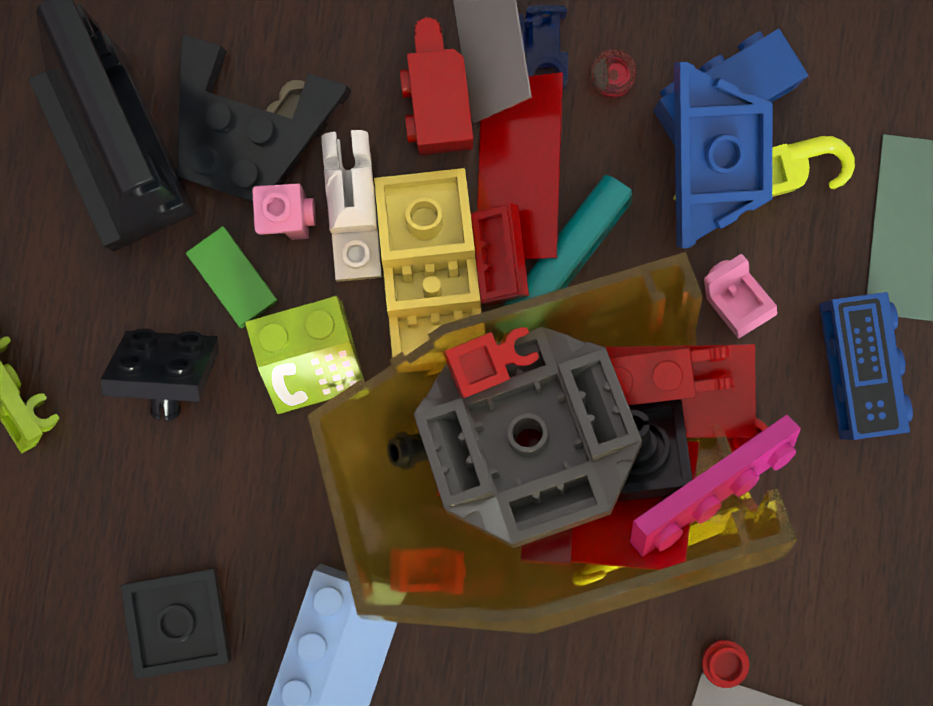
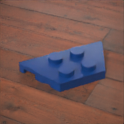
M688 62L674 63L676 246L679 248L692 247L697 244L696 240L716 228L722 229L736 221L745 211L755 210L772 200L773 103L754 94H748L739 90L736 85L694 68L695 65Z

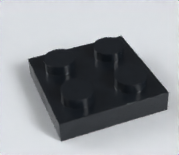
M217 567L127 582L120 585L135 679L221 665L232 660Z

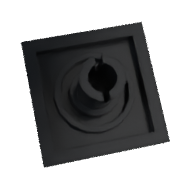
M151 329L126 331L100 379L102 396L150 399V415L152 418L160 420L161 408H164V420L175 419L181 414L179 401L200 402L219 353L218 336H206L193 331L180 334L157 333Z
M682 400L629 405L642 439V444L617 502L670 496L692 481Z

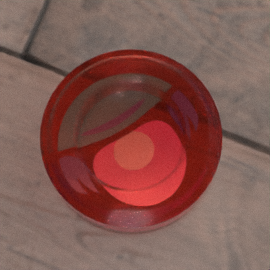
M617 49L607 50L599 54L590 70L592 87L598 94L607 98H618L625 95L632 88L637 76L636 64L632 57L626 52Z

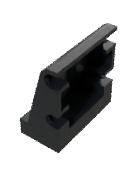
M44 0L37 7L36 15L45 72L29 78V81L103 246L112 251L119 250L197 214L181 178L177 176V169L124 52L108 34L103 35L99 24L81 4L75 5L74 0Z

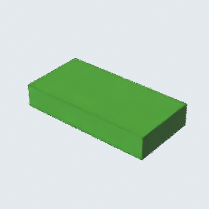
M224 226L186 252L189 259L240 328L246 326L245 322L256 319L279 302Z

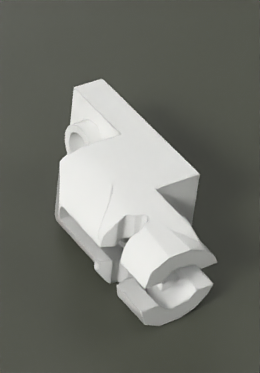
M351 130L353 155L355 157V166L351 170H346L343 167L341 143L337 139L336 132L325 133L321 136L329 230L332 233L335 280L337 282L383 278L368 132L363 130Z

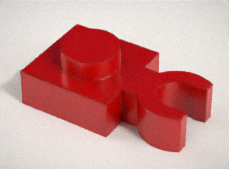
M521 327L510 330L504 335L501 343L498 345L492 332L442 351L460 398L469 397L510 380L505 365L526 366L534 363L539 358L537 352L520 356L514 349L515 341L519 337L529 334L528 328Z

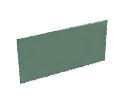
M883 134L866 295L888 292L889 301L894 303L898 317L933 321V140Z

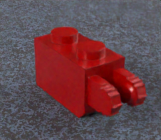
M425 16V18L417 21V25H414L416 53L407 54L409 69L400 70L403 98L412 97L414 114L405 115L408 143L417 142L419 156L473 150V132L464 57L454 49L444 50L440 23H437V19Z
M730 346L691 350L690 347L609 357L628 406L694 398L697 395L696 393L735 387L734 376L717 375L711 376L710 379L695 380L692 362L706 360L709 362L725 360V358L731 357Z

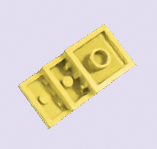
M465 168L374 178L381 260L384 271L394 368L446 362L442 351L484 335Z

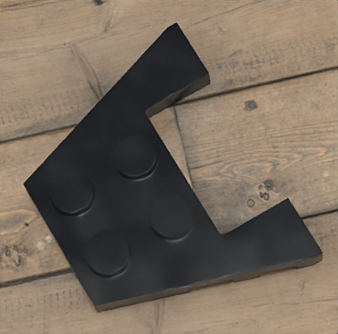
M184 34L181 40L177 176L186 181L253 203L252 190L254 187L283 185L300 163L299 157L314 137L321 135L328 125L326 121L339 104L343 105L351 89L347 85L308 73L292 119L212 94L227 51L220 45Z

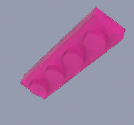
M785 415L633 521L630 539L632 546L642 557L656 547L659 551H663L672 546L683 533L681 528L689 522L692 523L696 520L699 524L704 523L720 509L721 502L734 493L739 497L747 493L758 482L759 475L770 467L776 471L785 466L796 454L794 446L801 428L788 415Z

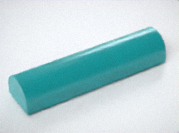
M604 175L558 234L557 258L539 259L527 274L529 296L506 301L492 319V322L505 334L512 329L521 327L528 328V331L536 329L630 207L632 190L617 179Z

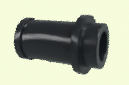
M406 431L398 432L387 443L388 458L394 467L409 470L415 466V463L429 461L420 433L410 435Z

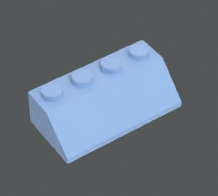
M319 564L311 576L267 706H369L405 600L389 599L387 586Z

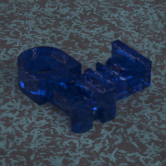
M531 5L526 10L525 19L524 14H518L524 52H527L526 65L528 76H534L535 72L541 67H552L558 73H563L564 91L568 81V52H560V19H566L567 8L563 5ZM550 14L549 17H543L542 15Z

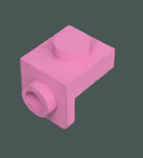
M300 183L256 186L253 188L254 226L258 234L285 233L291 240L309 239L308 226H316L314 198H307Z
M743 254L738 255L731 261L724 260L718 263L704 278L708 302L738 339L777 315V305L749 273V261Z

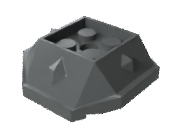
M544 327L531 330L529 334L519 337L515 341L514 349L518 355L525 356L526 354L537 352L539 358L534 363L526 366L505 365L510 380L469 397L460 398L446 363L427 397L422 400L414 413L446 512L512 548L611 515L642 444V439L606 348L590 342L584 343L566 334ZM526 429H535L542 434L541 440L532 447H523L516 443L517 436Z

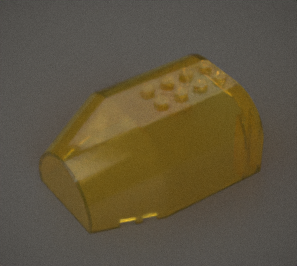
M686 252L443 324L428 334L429 340L406 356L403 352L390 359L391 366L365 383L362 379L308 414L356 612L361 619L538 634L785 558L797 541V537L778 488L766 492L759 507L749 492L739 497L733 493L721 502L720 509L710 519L701 524L696 520L690 524L686 562L656 570L571 562V566L521 563V546L512 548L446 512L441 497L436 495L438 487L429 461L415 463L412 469L403 470L400 467H394L388 458L387 443L389 439L394 438L398 432L406 431L410 435L420 433L414 413L422 400L427 397L435 380L446 364L442 351L486 333L492 332L496 343L502 341L504 335L512 329L526 327L528 331L544 327L566 334L584 343L590 342L602 347L697 345L696 327L703 295ZM711 424L714 438H687V441L700 442L696 477L732 453L722 425Z

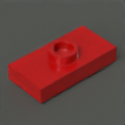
M509 202L470 213L481 304L492 305L529 296L518 205Z

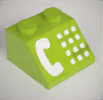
M337 296L245 322L258 370L277 414L367 389L344 306Z

